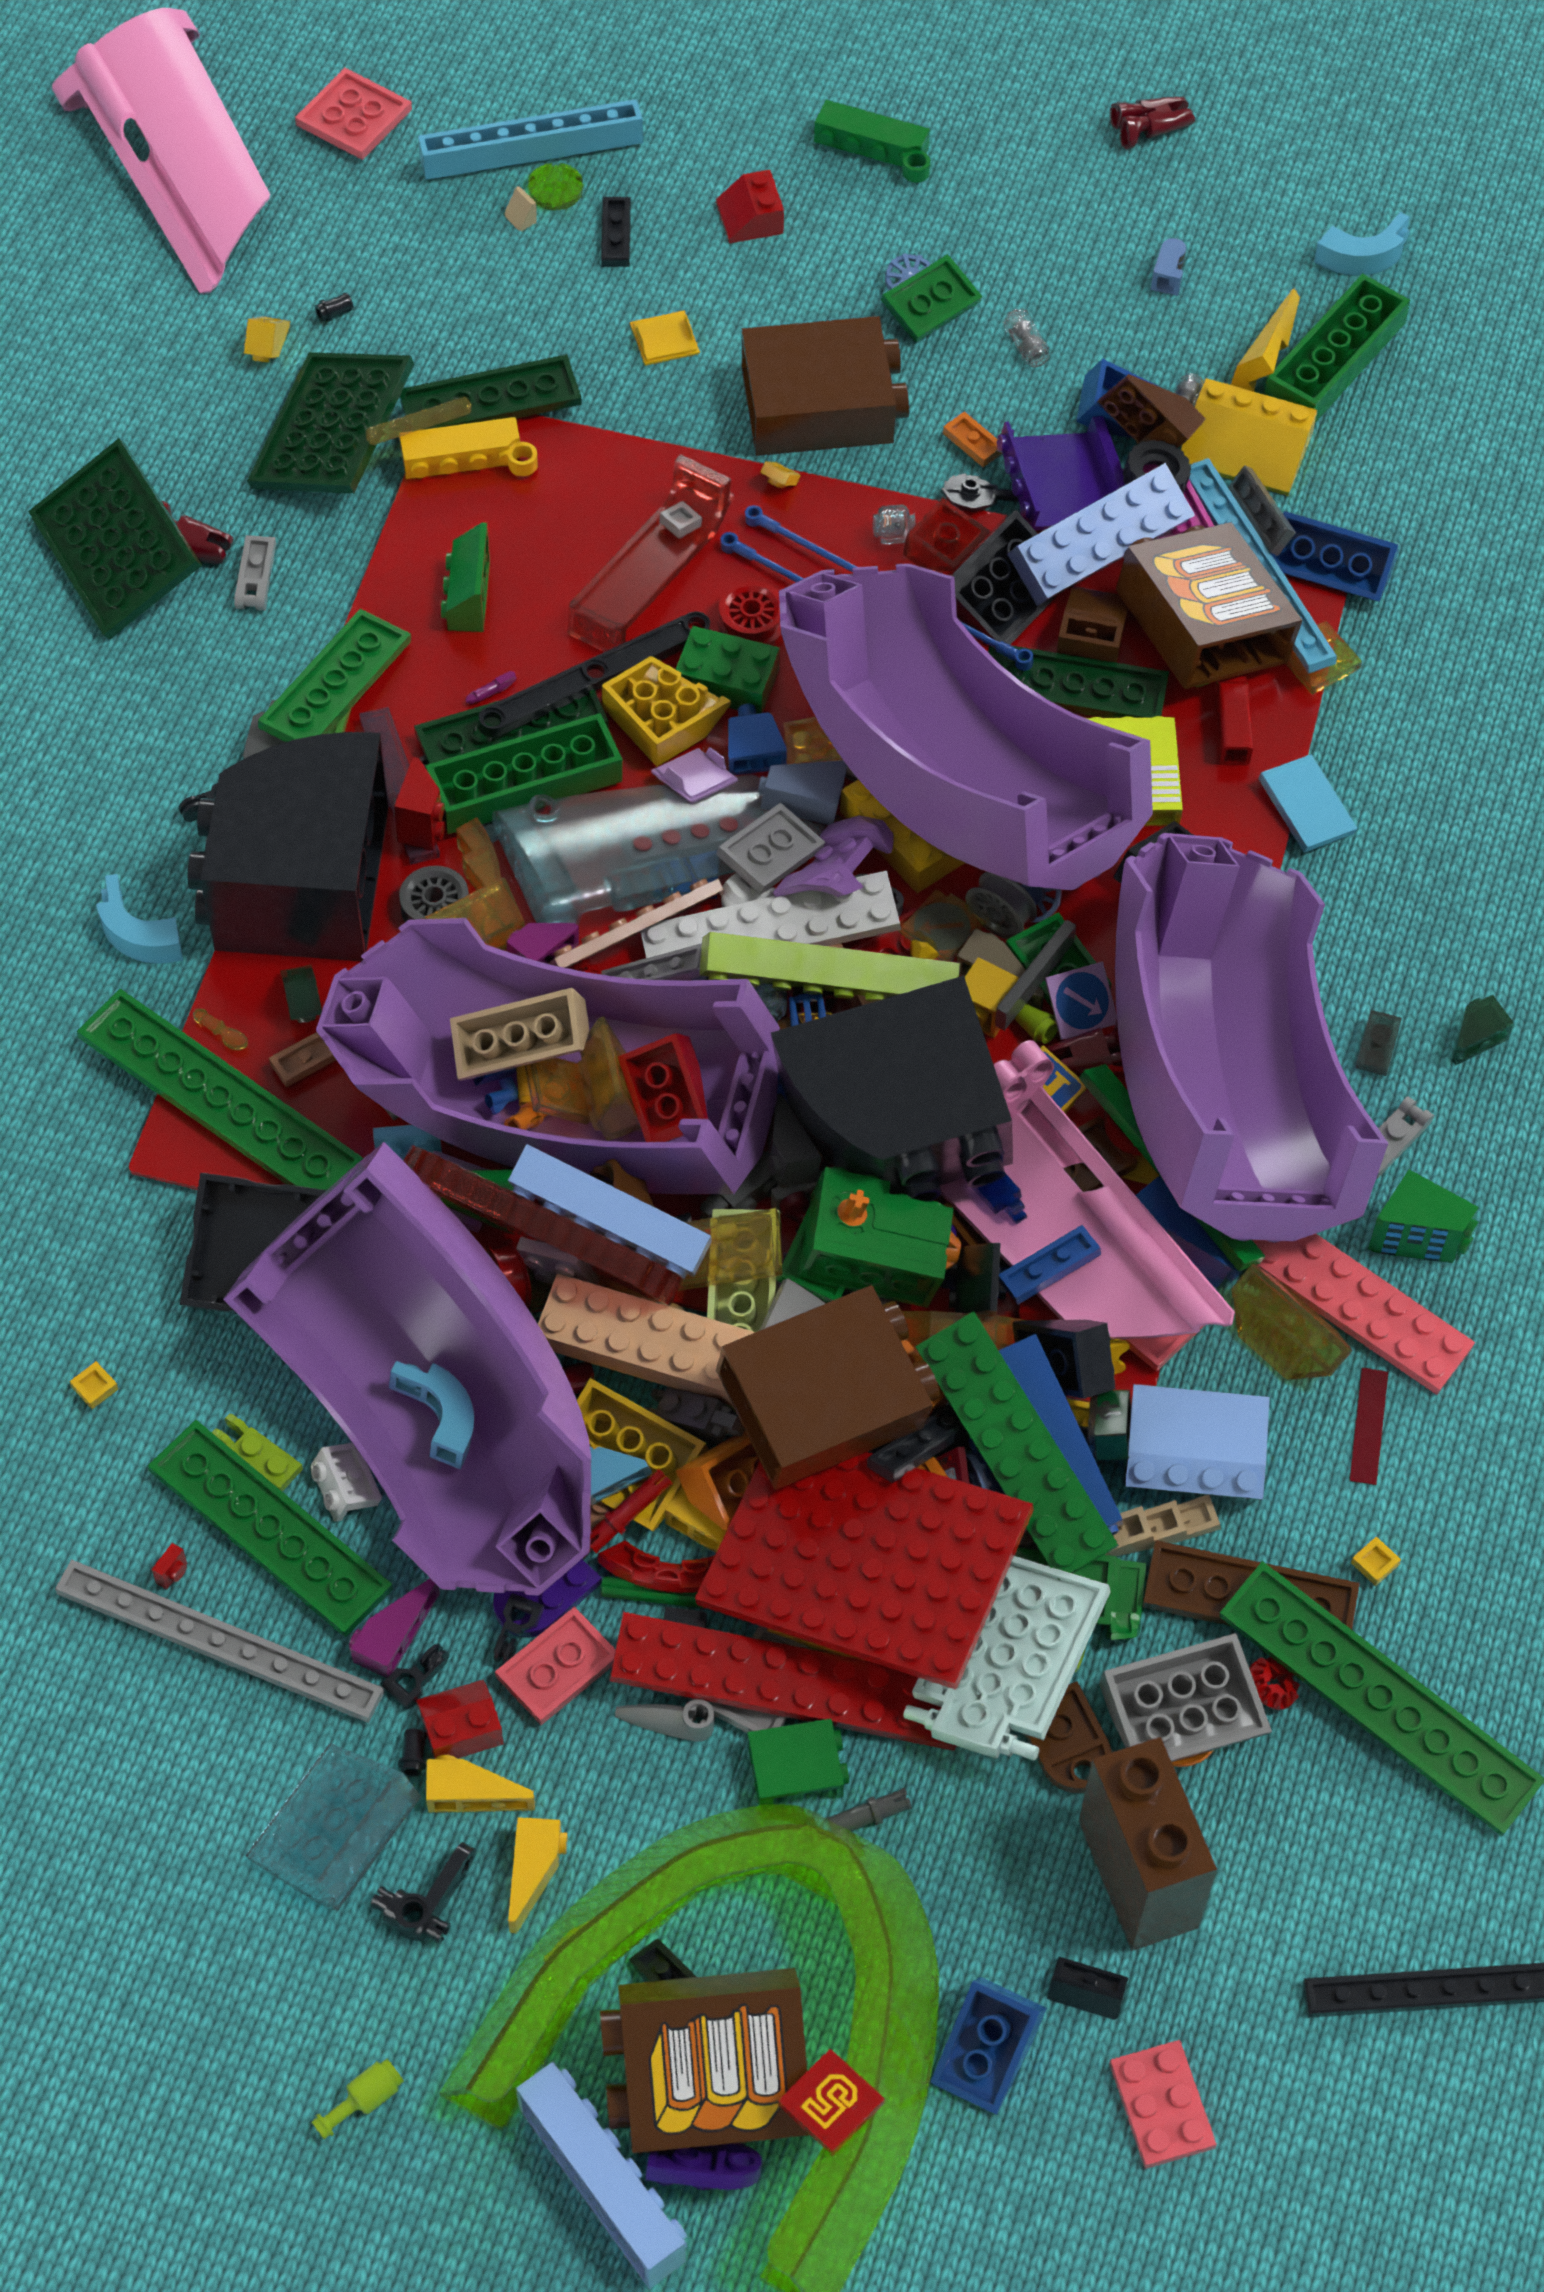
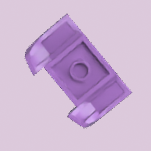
M855 816L829 824L819 836L825 841V845L815 854L816 859L802 869V871L787 875L772 893L775 897L803 891H821L841 897L855 892L864 886L857 881L852 874L873 847L884 853H891L893 833L883 820L864 816Z

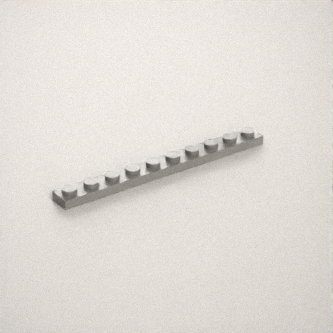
M72 1559L55 1588L56 1593L60 1596L367 1723L370 1722L384 1695L383 1687Z

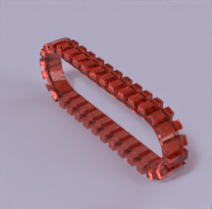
M411 1145L403 1160L436 1195L464 1209H468L472 1213L486 1218L519 1236L547 1243L590 1264L593 1271L611 1281L613 1280L660 1304L670 1307L683 1281L682 1277L661 1264L651 1261L649 1258L619 1243H615L599 1233L597 1234L580 1224L578 1225L572 1220L558 1215L543 1206H539L535 1202L521 1197L506 1188H502L486 1178L484 1179L467 1169L465 1170L434 1153Z

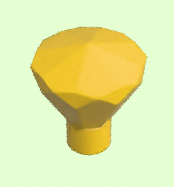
M911 940V957L934 960L939 956V953L928 942Z

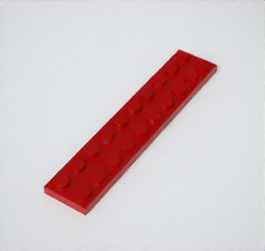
M623 1612L610 1682L702 1699L808 1722L832 1719L833 1727L955 1751L957 1747L956 1745L932 1738L931 1730L925 1729L924 1724L904 1718V1711L908 1704L927 1711L931 1708L939 1711L941 1709L940 1706L914 1698L912 1690L918 1677L869 1661Z

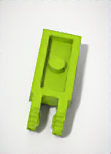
M231 1413L226 1416L225 1422L230 1429L241 1436L236 1443L223 1431L217 1428L212 1431L215 1436L282 1492L303 1470L300 1462L254 1428H249L241 1419Z

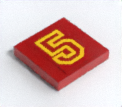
M829 2049L778 2100V2106L832 2156L885 2104V2098L832 2049Z

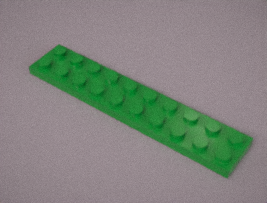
M119 989L77 1030L78 1038L287 1185L328 1190L345 1173L364 1159L122 989Z
M1262 1561L1220 1612L1219 1617L1500 1836L1504 1835L1544 1783V1777Z

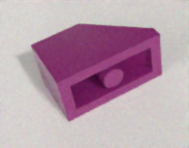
M528 923L521 930H516L509 936L506 941L507 952L548 964L555 958L553 954L555 951L567 945H571L572 949L579 945V926L575 923Z

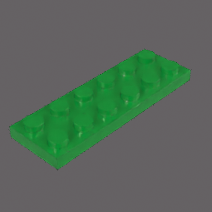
M359 609L258 719V729L284 742L320 734H329L409 645L411 633Z

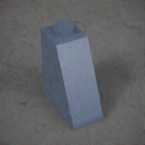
M844 760L770 766L768 777H761L757 795L763 796L761 809L771 810L779 803H782L798 818L827 825L834 823L848 765Z

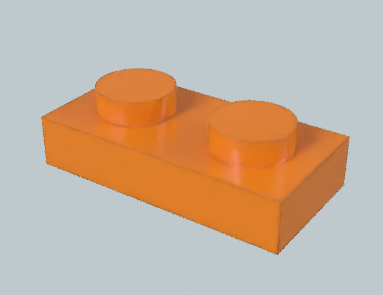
M965 411L943 426V435L982 467H985L1002 454L997 448L998 439Z

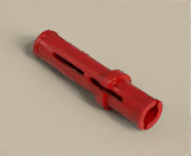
M659 1468L612 1512L608 1510L604 1513L605 1518L590 1531V1547L596 1554L618 1533L622 1535L626 1531L624 1528L667 1488L673 1485Z

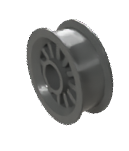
M444 866L423 867L412 872L401 885L399 899L404 922L416 919H468L470 913L468 886L464 878L456 871Z
M984 872L979 878V886L969 889L965 896L966 905L977 922L988 931L1004 939H1009L1024 931V924L1033 922L1037 917V908L1034 900L1018 882L990 872Z

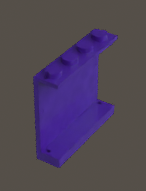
M1103 416L1092 417L1087 433L1014 437V430L1011 429L1010 423L1004 422L1001 434L997 436V448L999 452H1002L1005 472L1010 475L1013 495L1018 498L1020 515L1035 531L1046 530L1126 485L1123 482V469Z

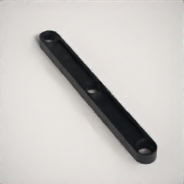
M690 612L487 706L479 714L478 729L486 737H499L556 710L558 707L561 708L573 702L575 698L580 699L588 695L589 691L593 689L595 691L601 689L602 684L650 656L659 661L672 656L684 649L691 631L688 626L690 623L698 622L703 625L704 629L709 630L710 619L702 612ZM597 669L603 673V676L601 678H592L587 672ZM494 717L500 721V724L490 727L484 723V720Z

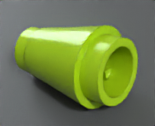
M1025 1004L1014 1018L1035 1042L1049 1043L1058 1032L1054 1015L1028 1004Z

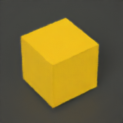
M978 957L966 974L965 980L982 1032L995 1038L1000 1030L999 1027L995 1026L996 1008L1019 980V977Z

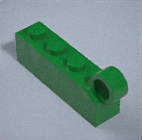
M825 100L814 122L815 143L902 167L903 177L910 182H923L930 175L931 160L927 154L929 150L930 128Z

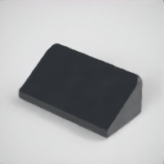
M1058 1957L1047 1998L1051 2001L1103 2017L1117 2019L1128 1977Z

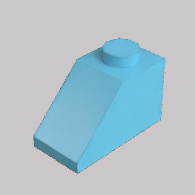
M600 1446L595 1449L590 1447L591 1505L653 1474L646 1461Z

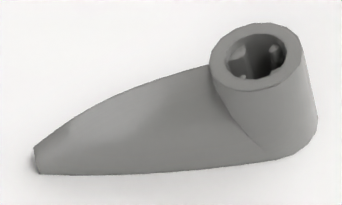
M702 1699L689 1701L685 1707L667 1704H635L617 1706L615 1710L616 1718L657 1733L685 1740L702 1742L707 1740L714 1731V1710L711 1704ZM697 1717L703 1718L700 1724H696L693 1721H695Z

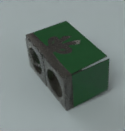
M1111 1390L1090 1397L1087 1437L1089 1449L1095 1460L1129 1459L1131 1419L1129 1390Z

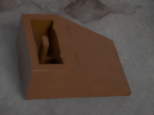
M1130 374L1097 400L1105 411L1138 444L1143 441L1161 440L1178 448L1194 434L1206 419L1185 397Z
M1072 586L1058 637L1057 653L1117 663L1129 611L1119 594Z

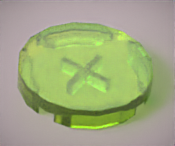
M548 163L536 168L530 174L528 193L537 206L553 211L564 210L575 205L581 199L584 190L581 174L574 167L564 163H559L560 166H552V163Z

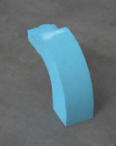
M1400 212L1383 232L1372 237H1356L1332 226L1317 242L1314 263L1330 271L1345 275L1361 276L1362 273L1370 275L1384 271L1401 259L1404 243L1410 233V230L1407 229L1410 217Z
M118 874L106 875L107 888L101 889L103 903H96L101 927L112 946L122 954L146 963L183 961L176 917L155 921H146L133 917L124 908Z
M396 1361L390 1373L389 1389L425 1403L438 1417L440 1425L432 1439L429 1457L461 1470L469 1453L474 1427L473 1406L466 1389L455 1376L439 1365L432 1363L428 1373H425L415 1365Z

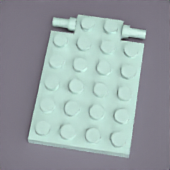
M1014 1556L957 1690L918 1678L912 1690L914 1698L940 1706L941 1709L939 1711L931 1708L927 1711L908 1704L904 1711V1718L924 1724L925 1729L931 1730L932 1738L995 1759H998L1001 1753L1007 1756L1016 1754L1035 1761L1039 1753V1747L1019 1741L1017 1736L1009 1734V1732L1014 1730L1044 1740L1110 1594L1109 1585Z

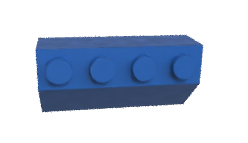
M1283 512V515L1296 532L1278 556L1271 553L1283 574L1380 602L1399 552L1398 544L1290 512Z

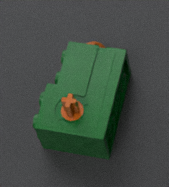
M825 1167L810 1196L798 1277L803 1280L833 1287H846V1290L858 1291L872 1285L878 1297L928 1308L944 1281L945 1270L954 1266L960 1255L961 1242L951 1231L954 1208L943 1206L935 1201L924 1202L911 1199V1197L905 1194H889L890 1181L881 1180L875 1175H859L848 1172L840 1167Z

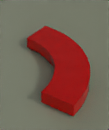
M625 1540L598 1553V1563L616 1576L642 1587L665 1592L694 1593L699 1591L715 1555L701 1559L682 1560L681 1564L661 1562L660 1557L639 1550Z

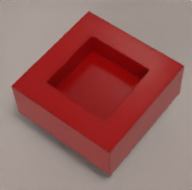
M171 1543L151 1569L156 1584L167 1590L173 1581L178 1582L183 1577L187 1569L184 1549Z

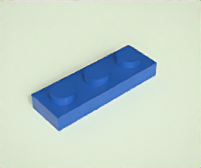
M1081 1225L1000 1273L999 1282L1018 1305L1102 1255L1101 1248L1085 1227Z

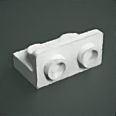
M353 1443L320 1449L311 1464V1475L313 1480L317 1482L323 1495L324 1505L330 1511L335 1522L342 1521L350 1510L378 1506L382 1496L366 1461Z

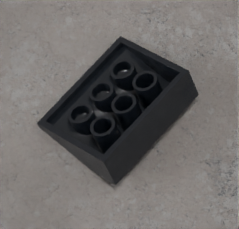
M1017 510L1000 521L949 574V576L954 577L956 615L959 621L998 642L1003 641L1009 645L1056 597L1054 596L1037 606L1008 556V553L1016 546L1038 534Z

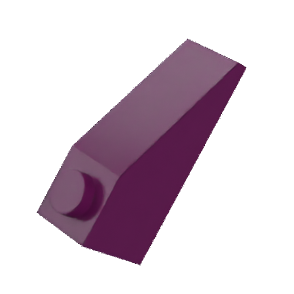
M429 1578L369 1618L362 1630L357 1629L350 1640L349 1648H351L353 1663L388 1678L398 1667L440 1595L439 1586Z

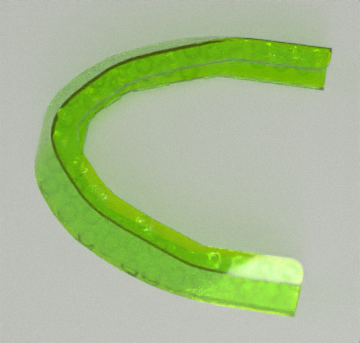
M768 1804L731 1810L683 1826L656 1841L606 1876L557 1920L511 1977L442 2087L439 2095L503 2131L518 2107L516 2088L539 2072L590 1986L606 1974L613 1964L650 1933L653 1934L695 1899L698 1893L714 1886L720 1887L746 1880V1877L758 1874H781L838 1905L854 1955L856 1977L851 2033L846 2063L885 2098V2104L834 2156L822 2147L769 2241L767 2248L769 2261L760 2276V2281L780 2292H840L900 2181L921 2122L932 2073L938 2022L939 1970L933 1936L924 1908L910 1877L900 1863L881 1847L830 1821L817 1812L800 1806Z

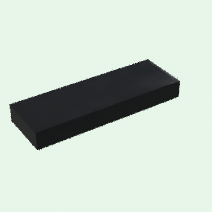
M603 197L601 267H630L631 197Z

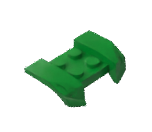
M1017 1548L1014 1556L1049 1566L1040 1550ZM1103 1555L1073 1573L1109 1585L1110 1594L1096 1623L1099 1626H1107L1106 1639L1135 1638L1140 1634L1146 1563L1121 1560V1558H1116V1556Z

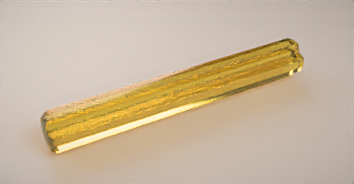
M462 397L370 427L366 430V439L370 445H376L471 413V402L466 397Z

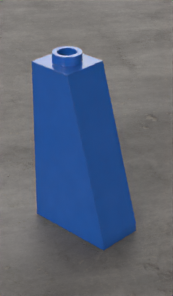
M1160 1176L1135 1195L1212 1286L1218 1288L1225 1280L1232 1283L1242 1273L1243 1270L1238 1271L1192 1214L1179 1207Z

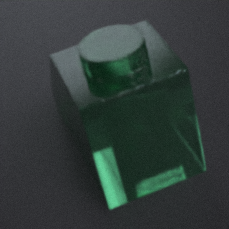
M312 965L280 970L290 1019H297L298 1023L316 1020V1015H321L322 1008Z
M1493 994L1484 999L1477 998L1466 1006L1452 1060L1455 1065L1509 1040L1514 1022Z

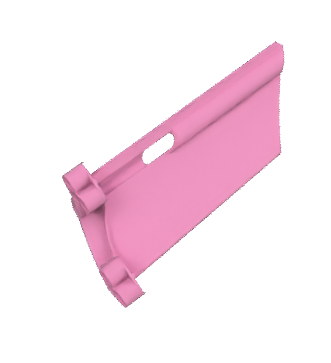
M160 8L126 21L107 33L95 44L90 43L81 47L76 53L75 63L53 82L52 91L64 111H74L82 107L90 108L201 294L211 293L217 287L224 274L225 263L250 222L269 200L270 193L191 44L197 37L198 39L200 37L197 28L186 11ZM129 118L135 121L149 144V157L145 162H141L137 158L124 136V123Z
M1032 1040L1025 1041L1013 1051L1010 1061L1001 1060L995 1063L994 1068L1012 1119L1013 1164L1004 1166L1006 1175L995 1183L971 1188L968 1187L964 1178L940 1185L941 1195L952 1204L953 1208L987 1243H1001L1000 1257L1010 1267L1081 1225L1085 1227L1100 1246L1102 1255L1036 1294L1060 1320L1086 1319L1105 1322L1108 1325L1110 1339L1177 1336L1200 1332V1327L1204 1325L1231 1326L1235 1311L1044 1090L1043 1085L1053 1072L1054 1064L1040 1047ZM1084 1163L1102 1183L1103 1187L1083 1192L1065 1172L1064 1168Z

